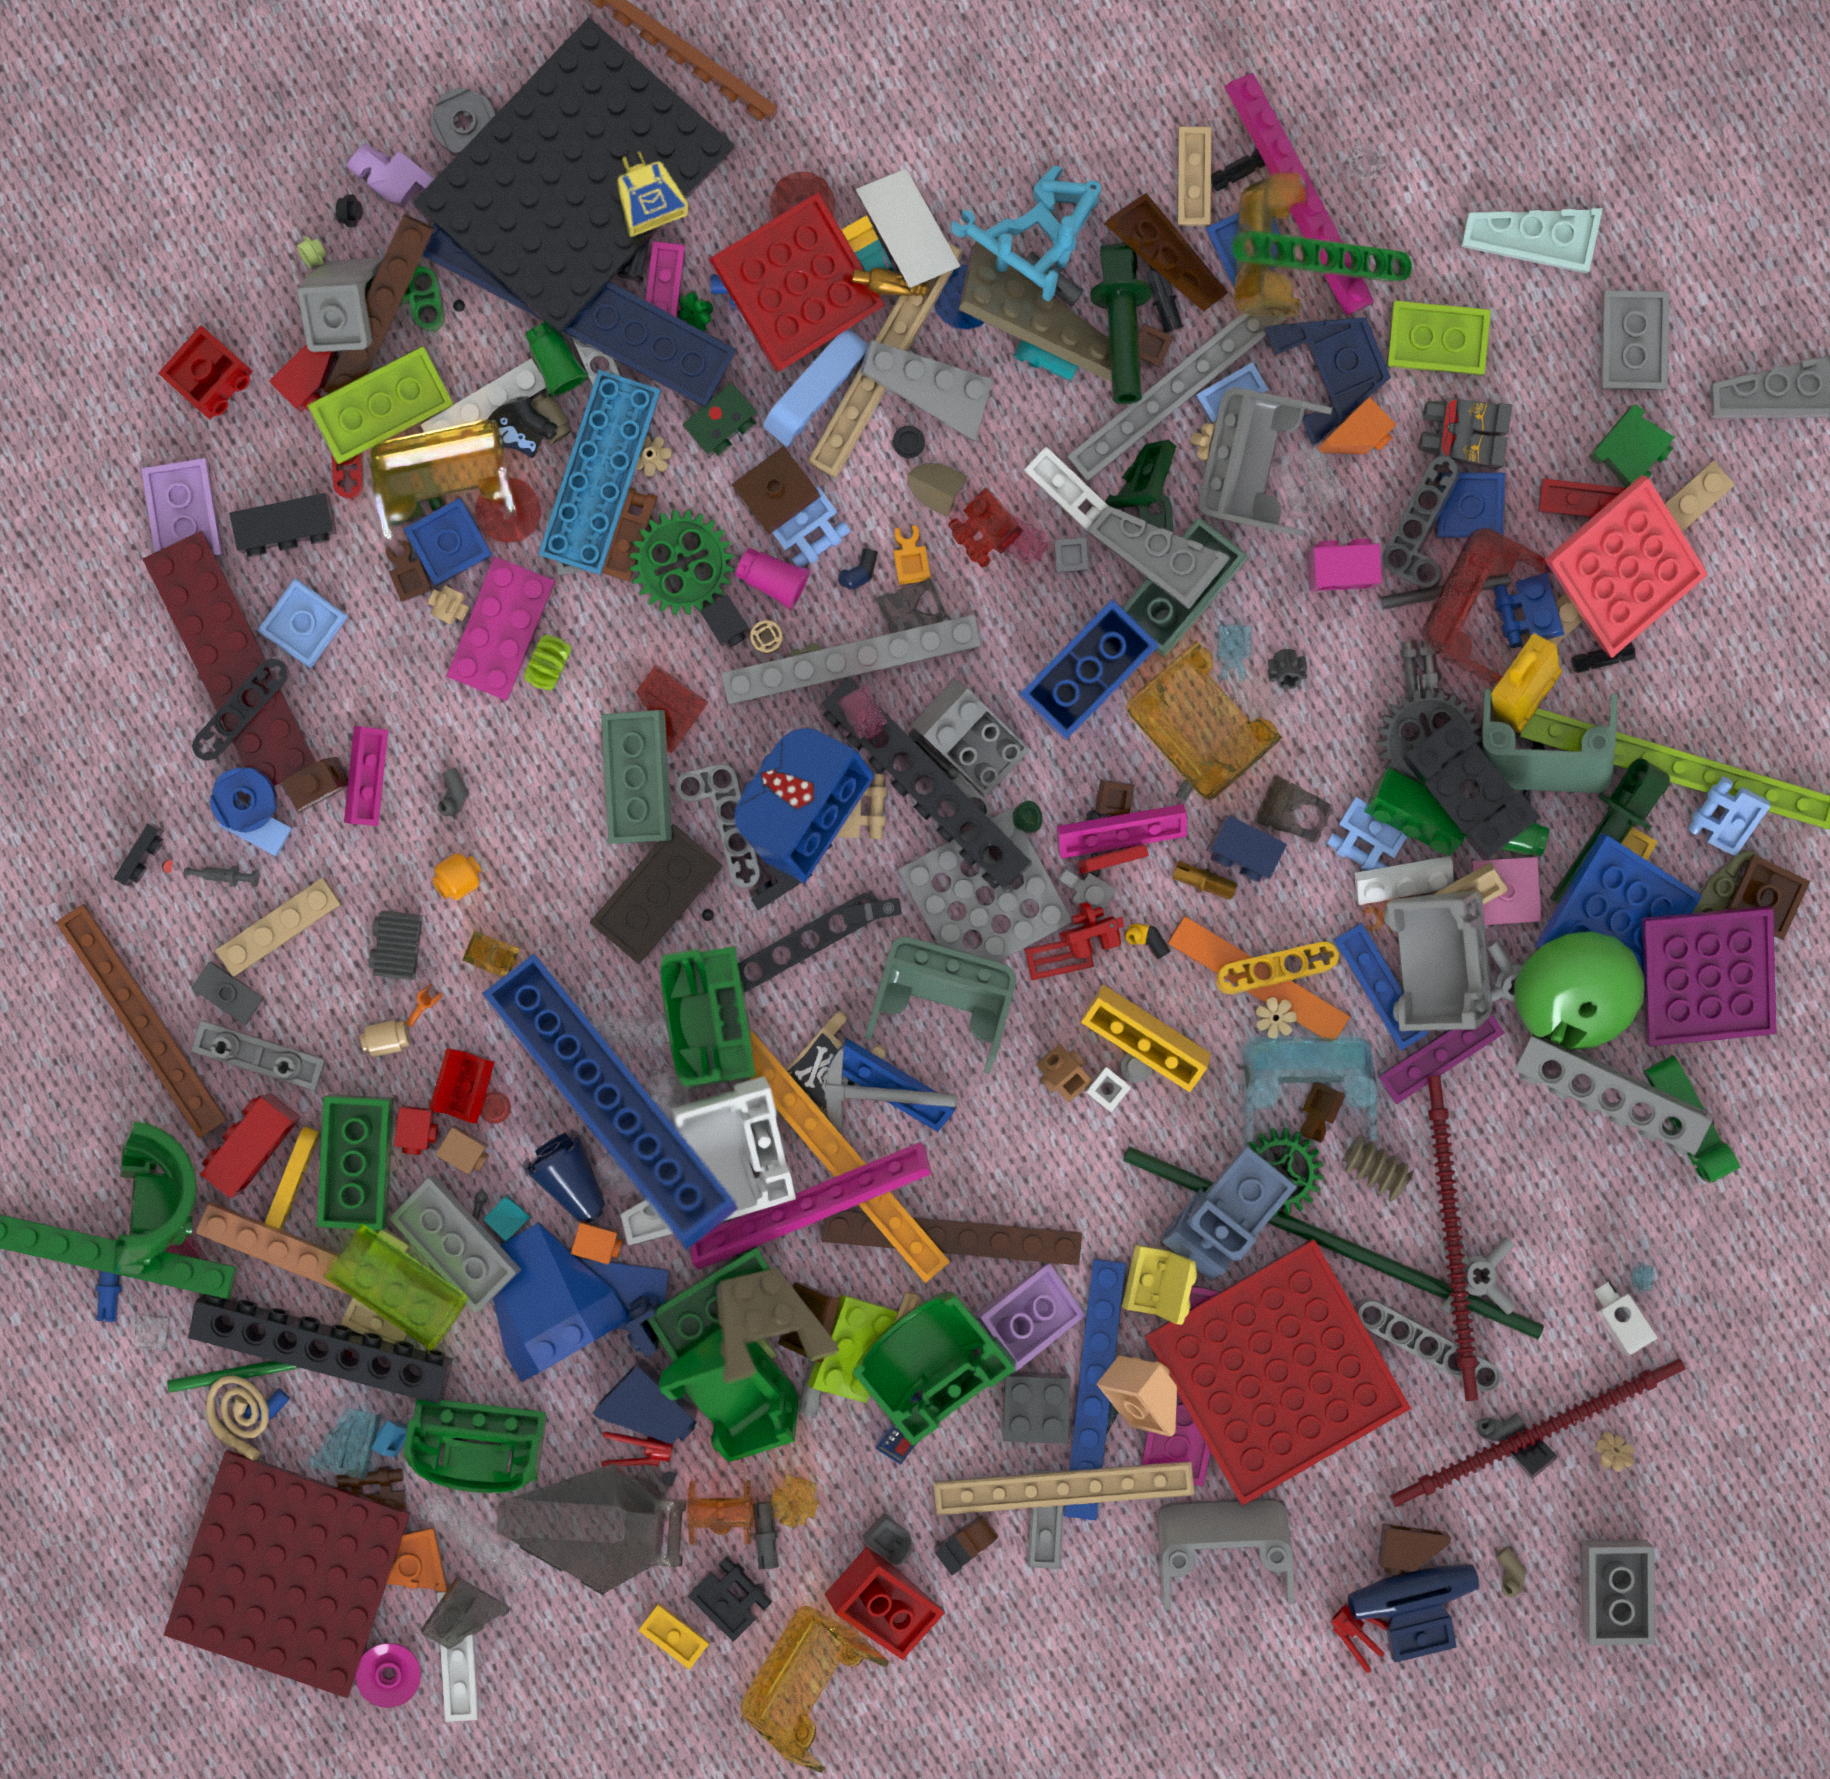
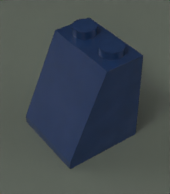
M641 1358L596 1405L592 1414L604 1421L672 1444L677 1438L683 1441L695 1429L697 1423L695 1418L698 1411L684 1397L678 1400H671L663 1395L659 1388L661 1375Z

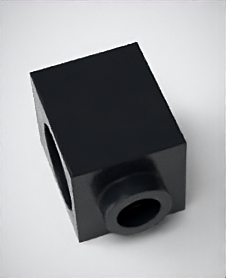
M728 594L700 611L721 646L728 643L731 648L747 638L744 632L748 631L749 628Z

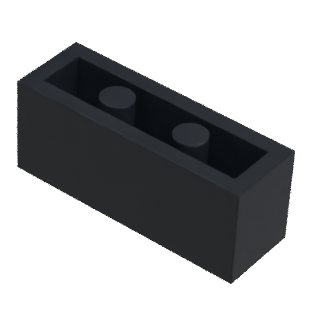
M326 493L229 512L236 549L240 553H247V557L267 554L266 548L276 546L279 547V551L298 548V542L310 540L311 544L325 543L330 541L329 535L337 534L330 496Z

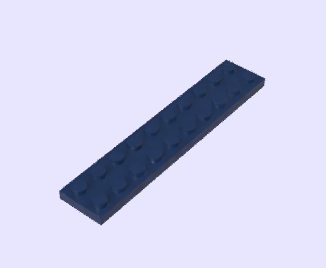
M434 224L432 225L434 230L422 257L542 320ZM609 282L563 331L702 407H706L713 397L737 352L735 348L612 282Z

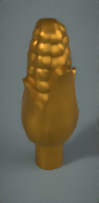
M873 268L870 272L853 270L852 282L865 284L870 291L877 294L924 296L929 292V286L926 282L909 288L902 273H896L885 268Z

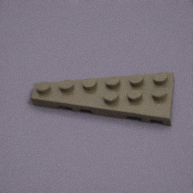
M976 241L970 251L958 310L1112 382L1109 338L1054 297L1047 302L1042 298L1043 289L1012 266L1008 265V269L1005 272L997 271L995 267L997 256Z

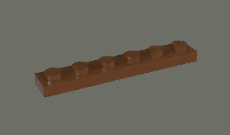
M403 214L365 298L372 343L365 349L341 351L324 388V392L331 393L368 374L434 227Z

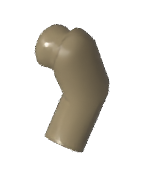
M1507 1546L1498 1552L1495 1557L1505 1568L1502 1592L1505 1596L1513 1598L1523 1589L1526 1569Z

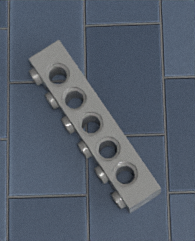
M1533 1034L1531 1035L1515 1071L1520 1073L1519 1077L1533 1085H1537L1538 1082L1550 1087L1549 1091L1552 1094L1563 1099H1567L1570 1096L1580 1101L1579 1106L1590 1112L1597 1113L1600 1110L1610 1115L1609 1120L1623 1127H1627L1628 1124L1640 1129L1639 1134L1649 1140L1657 1141L1658 1138L1670 1143V1149L1682 1155H1687L1688 1152L1693 1155L1696 1154L1712 1122L1713 1114L1581 1052L1565 1049L1559 1043L1552 1042L1551 1038L1546 1036L1536 1037ZM1549 1060H1555L1561 1065L1562 1070L1558 1074H1549L1544 1069V1063ZM1584 1074L1591 1079L1592 1084L1588 1088H1579L1575 1085L1573 1078L1576 1075ZM1609 1088H1614L1621 1093L1622 1098L1617 1102H1609L1604 1098L1603 1092ZM1639 1102H1644L1651 1107L1652 1112L1642 1117L1634 1112L1633 1106ZM1673 1116L1681 1121L1682 1126L1678 1130H1668L1664 1126L1663 1121L1667 1117Z

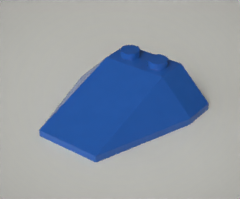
M541 1223L533 1225L500 1245L522 1269L493 1298L504 1352L521 1383L626 1322L628 1312L616 1291L581 1259L571 1254V1250Z

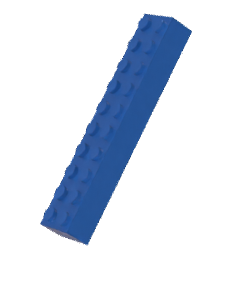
M532 954L482 993L490 1007L685 1250L738 1210L734 1199L535 954Z

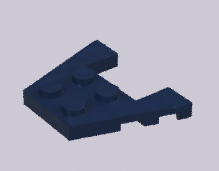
M1367 317L1264 327L1274 355H1278L1305 342L1307 343L1331 402L1330 405L1326 406L1332 408L1331 414L1314 411L1303 416L1302 423L1311 445L1320 442L1331 429L1340 424L1358 405H1361L1391 378Z

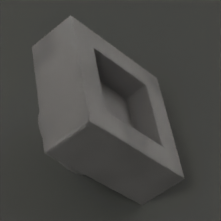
M1086 537L1054 540L1056 573L1089 570Z

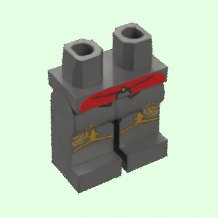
M1449 397L1443 401L1426 402L1423 420L1439 422L1438 434L1422 432L1419 450L1435 454L1434 459L1438 456H1447L1457 463L1498 470L1504 467L1508 437L1503 436L1509 433L1513 404H1493Z

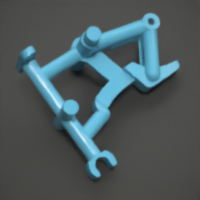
M1053 166L1034 186L1033 199L1038 204L1025 215L1015 220L1006 218L984 231L975 225L973 213L964 210L961 219L967 225H960L956 221H953L951 224V231L954 235L961 238L968 235L997 256L995 265L997 271L1005 272L1008 269V265H1010L1043 288L1042 298L1047 302L1055 294L1058 273L1054 270H1051L1047 275L1045 273L1054 263L1060 269L1067 266L1071 252L1076 247V237L1092 209L1098 206L1101 185L1095 180L1088 181L1086 184L1057 181L1063 171L1059 166ZM1056 202L1077 204L1072 215L1063 217L1061 224L1051 214L1055 210L1054 205ZM1038 224L1053 241V246L1033 266L1011 250V235L1017 236Z

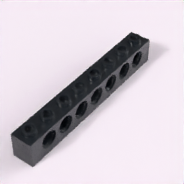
M850 676L822 702V705L827 710L823 713L824 717L835 728L841 724L849 732L845 738L858 751L864 748L872 756L868 761L880 774L886 770L894 778L890 784L903 797L908 793L917 802L913 806L926 821L932 817L940 825L936 831L948 843L955 840L960 845L962 850L959 854L971 867L977 863L985 871L981 877L994 890L1000 886L1005 891L1032 865V861ZM854 709H861L866 713L864 722L859 725H852L848 721V716ZM877 732H884L888 735V743L882 748H875L871 745V737ZM899 755H907L911 758V765L905 771H897L893 767L894 759ZM922 778H929L934 782L933 790L925 795L916 791L917 782ZM952 801L956 804L957 809L952 817L945 818L938 813V808L942 802ZM967 824H974L979 828V835L973 841H967L961 837V830ZM990 847H997L1002 851V858L996 864H989L984 860V852Z
M202 1294L195 1302L188 1333L189 1339L439 1404L445 1395L453 1358L446 1357L442 1351L435 1349L419 1350L414 1348L413 1344L405 1341H396L393 1344L382 1341L383 1337L375 1333H364L362 1335L351 1332V1328L344 1325L328 1326L321 1324L320 1320L314 1317L303 1316L298 1318L290 1316L288 1311L280 1308H271L270 1310L257 1307V1303L249 1300H239L237 1302ZM221 1315L230 1316L234 1326L224 1324ZM253 1323L261 1324L265 1329V1334L256 1333L253 1329ZM284 1331L292 1332L297 1342L291 1343L287 1341L284 1337ZM315 1340L324 1341L328 1346V1351L318 1349L315 1345ZM346 1348L355 1349L359 1354V1359L350 1358L346 1353ZM377 1356L386 1357L390 1361L391 1367L381 1366L378 1363ZM414 1364L420 1367L422 1375L412 1374L408 1365Z

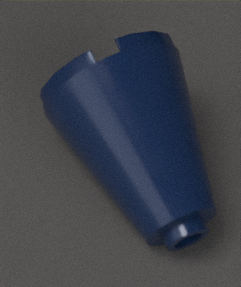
M572 1130L571 1137H568L566 1132L554 1137L535 1150L538 1157L532 1162L529 1158L524 1161L522 1167L526 1173L578 1222L586 1221L590 1223L603 1214L601 1209L605 1206V1202L582 1139L576 1130Z

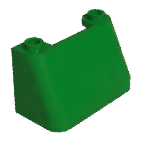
M722 1326L662 1371L659 1379V1388L662 1394L671 1400L682 1398L684 1392L714 1424L711 1444L714 1450L719 1452L728 1463L795 1442L799 1404L797 1390L792 1381L756 1341L745 1343L756 1371L751 1377L728 1383L724 1382L725 1358L721 1354V1344L723 1343Z

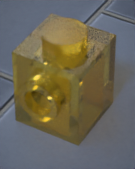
M474 930L462 960L504 977L512 970L520 948Z

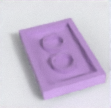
M202 458L141 468L154 552L199 531H203L215 556H222L223 551L208 459Z

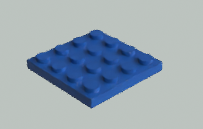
M1601 833L1534 946L1540 948L1542 945L1566 934L1596 932L1612 936L1633 951L1644 974L1642 918L1691 914L1702 895L1608 835Z

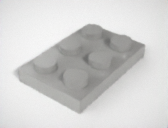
M1604 290L1602 292L1600 389L1663 391L1667 389L1669 291Z

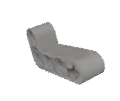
M718 764L682 774L676 782V791L682 799L698 801L712 798L733 882L741 888H750L756 885L761 876L756 851L748 842L746 848L739 852L734 851L730 847V837L740 832L736 827L735 819H725L721 811L722 806L726 802L733 801L738 804L742 797L735 770L728 765ZM720 770H727L732 776L731 784L726 788H718L714 783V776ZM690 777L696 778L700 783V790L694 796L686 795L682 789L683 782ZM751 852L752 859H745L748 869H754L755 875L750 876L749 883H745L743 878L738 879L737 872L742 870L740 861L733 863L732 856H744Z

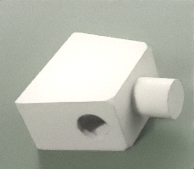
M1611 1281L1594 1290V1293L1603 1305V1308L1598 1310L1597 1313L1623 1356H1629L1658 1339L1629 1294L1620 1297ZM1618 1308L1623 1309L1626 1314L1624 1322H1619L1614 1315Z

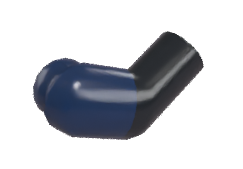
M863 548L859 565L849 571L842 570L838 576L839 584L847 589H857L868 583L873 577L878 552Z

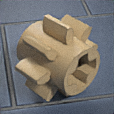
M444 585L441 592L433 589L427 601L428 604L433 606L430 614L452 625L455 618L463 621L469 609L468 606L463 604L466 596Z

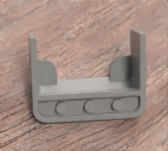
M1233 387L1228 389L1221 399L1200 492L1199 506L1201 511L1205 515L1271 531L1303 536L1304 530L1279 524L1281 516L1280 502L1274 496L1264 494L1278 430L1284 432L1296 430L1302 422L1305 409L1331 414L1332 408Z
M1272 1498L1253 1499L1243 1506L1239 1500L1179 1502L1166 1504L1160 1509L1157 1524L1160 1590L1164 1610H1171L1170 1577H1181L1191 1572L1195 1564V1550L1259 1547L1260 1560L1263 1566L1272 1572H1282L1283 1595L1288 1604H1295L1293 1553L1286 1509L1280 1501Z

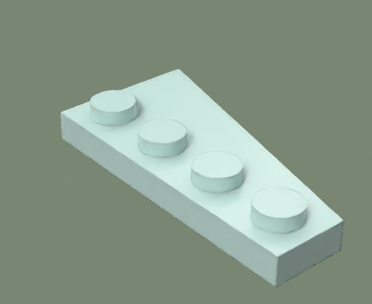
M1593 208L1590 210L1564 209L1561 211L1534 210L1528 212L1469 213L1465 223L1461 247L1587 274L1590 271L1603 208Z

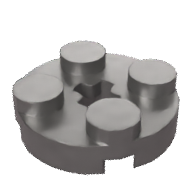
M457 88L446 92L438 99L433 110V116H431V128L440 145L451 153L458 155L496 113L484 95L466 88ZM464 113L466 117L472 116L473 121L469 123V129L456 128L455 124L459 122L458 116Z

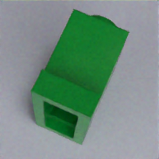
M1637 404L1629 407L1588 456L1597 465L1604 462L1625 488L1629 487L1641 475L1649 478L1652 472L1648 469L1656 460L1661 463L1673 449L1669 444L1675 438L1673 435L1642 418L1645 411Z

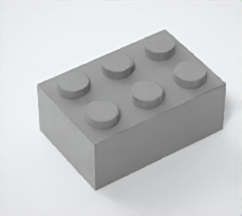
M1582 1540L1583 1638L1589 1645L1655 1644L1654 1546L1647 1540Z

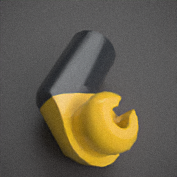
M1136 923L1130 925L1125 932V939L1129 944L1149 945L1157 959L1171 952L1155 926Z

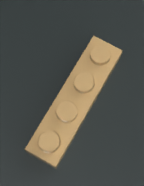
M321 878L216 949L215 952L230 974L236 977L342 904L326 880Z

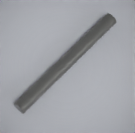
M1509 573L1440 585L1433 589H1419L1381 597L1382 608L1389 609L1489 590L1499 585L1510 586Z

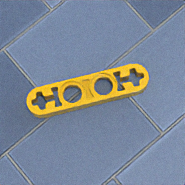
M1317 942L1229 963L1217 972L1215 978L1216 985L1225 994H1237L1325 973L1337 964L1339 952L1332 943ZM1320 949H1322L1323 954H1329L1330 959L1326 961V965H1324L1322 960L1308 964V958L1318 955ZM1294 956L1299 959L1301 964L1299 972L1292 973L1285 968L1284 961L1286 957ZM1263 963L1269 967L1270 977L1267 980H1260L1255 976L1254 966L1256 964ZM1246 966V978L1235 982V987H1232L1231 982L1224 981L1228 971L1231 972L1232 976L1240 975L1245 972L1243 967Z
M305 1125L302 1128L265 1220L266 1224L283 1230L292 1207L290 1202H294L304 1177L302 1172L305 1173L320 1131Z

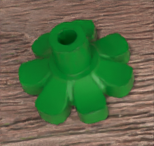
M690 292L686 296L680 297L679 305L683 309L677 312L679 319L682 321L687 320L686 323L703 332L706 331L705 324L711 322L710 313L713 312L711 302L704 301L703 299L698 300L696 292Z

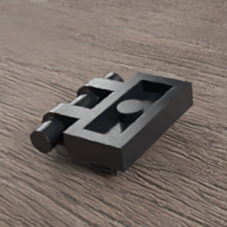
M725 1556L718 1566L726 1575L720 1580L711 1571L688 1593V1597L734 1642L756 1620V1616L749 1608L756 1603L764 1611L772 1603V1600L764 1593L765 1589L759 1583L755 1584L744 1573L745 1569L739 1563L735 1564L728 1556ZM733 1582L747 1594L741 1601L728 1588Z

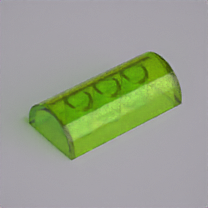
M362 1223L323 1274V1278L429 1350H433L445 1337L468 1300L466 1294Z

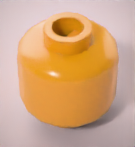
M453 853L434 867V877L431 878L436 890L444 899L450 898L458 901L479 887L480 880L478 874L481 872V868L472 856L466 858L461 853Z

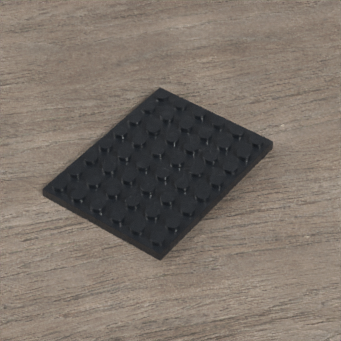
M588 17L413 201V206L560 335L661 227L653 228L633 237L629 236L618 191V177L628 173L622 159L633 152H640L646 166L655 162H661L686 200L734 149V144Z

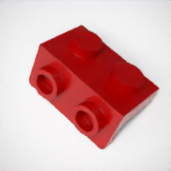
M447 1048L429 1109L477 1124L495 1061L471 1052Z

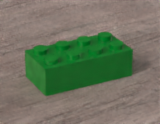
M336 1094L324 1096L317 1227L380 1231L387 1227L394 1098Z
M757 1246L742 1252L658 1304L657 1313L647 1319L673 1362L721 1327L719 1326L716 1286L721 1281L770 1270L769 1265Z

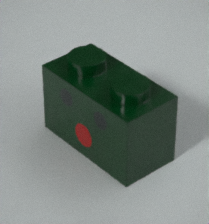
M731 382L711 399L706 407L703 406L682 425L708 457H711L714 453L719 457L732 446L730 439L739 432L742 436L745 435L757 424L754 419L758 416V413Z

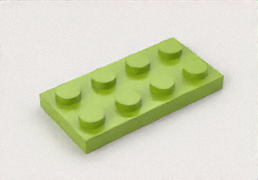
M421 346L306 406L336 463L340 464L454 404L424 346Z

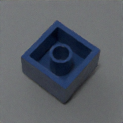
M1225 815L1222 817L1206 851L1212 853L1210 858L1212 861L1227 868L1234 864L1241 868L1239 874L1255 882H1260L1261 878H1271L1287 844L1230 815Z

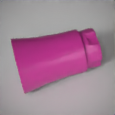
M748 548L739 562L735 576L745 580L746 584L774 598L791 611L797 604L808 582L811 570L784 562L762 551L759 553L752 548Z

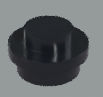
M347 194L336 202V217L340 224H345L347 227H355L362 218L363 208L355 195Z
M904 426L894 434L893 447L899 456L908 459L915 458L923 451L925 438L918 428Z

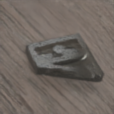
M457 1576L421 1628L422 1635L450 1650L463 1642L464 1638L468 1635H474L484 1629V1625L499 1615L502 1617L507 1615L510 1608L507 1604Z

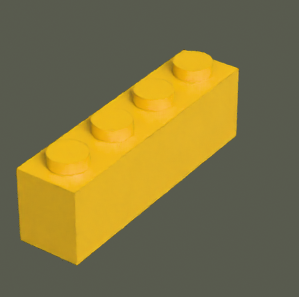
M1102 984L1085 1009L1081 1020L1082 1024L1188 1092L1192 1091L1208 1068L1211 1057L1210 1052L1104 984Z

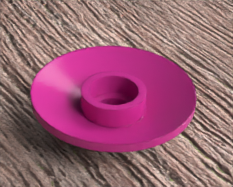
M396 1643L378 1644L366 1651L362 1656L356 1674V1684L361 1695L371 1704L383 1708L397 1707L409 1701L416 1693L421 1680V1669L415 1655L406 1647ZM387 1667H391L395 1671V1675L391 1678H387L383 1674V1670Z

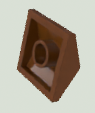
M1752 854L1727 910L1763 906L1772 907L1774 911V937L1784 940L1810 881Z

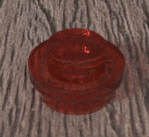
M499 1091L486 1093L480 1116L486 1122L492 1124L501 1123L507 1119L511 1112L509 1098Z

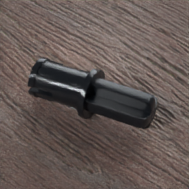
M1155 269L1146 272V276L1152 288V295L1155 301L1152 305L1157 307L1164 329L1163 332L1173 331L1170 317L1174 329L1177 330L1184 327L1174 300L1177 298V295L1173 296L1169 281Z

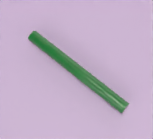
M271 1360L171 1379L167 1381L169 1393L209 1386L225 1376L235 1375L246 1379L293 1370L298 1367Z

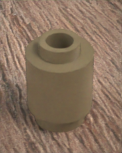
M542 394L531 401L536 411L549 418L550 422L558 426V429L555 430V437L551 440L547 439L550 445L560 441L572 432L569 427L570 421L554 396L547 398L545 394Z

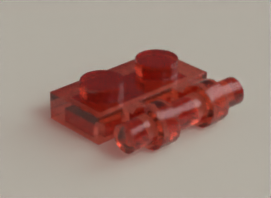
M986 487L963 510L969 517L965 523H961L958 518H954L948 524L952 531V537L958 544L966 548L967 556L972 562H977L980 567L989 565L991 559L987 554L993 548L1002 554L1024 531L994 493ZM980 531L983 537L976 541L973 537Z

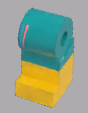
M867 215L841 229L865 271L870 272L873 268H885L894 272L891 261L873 230Z

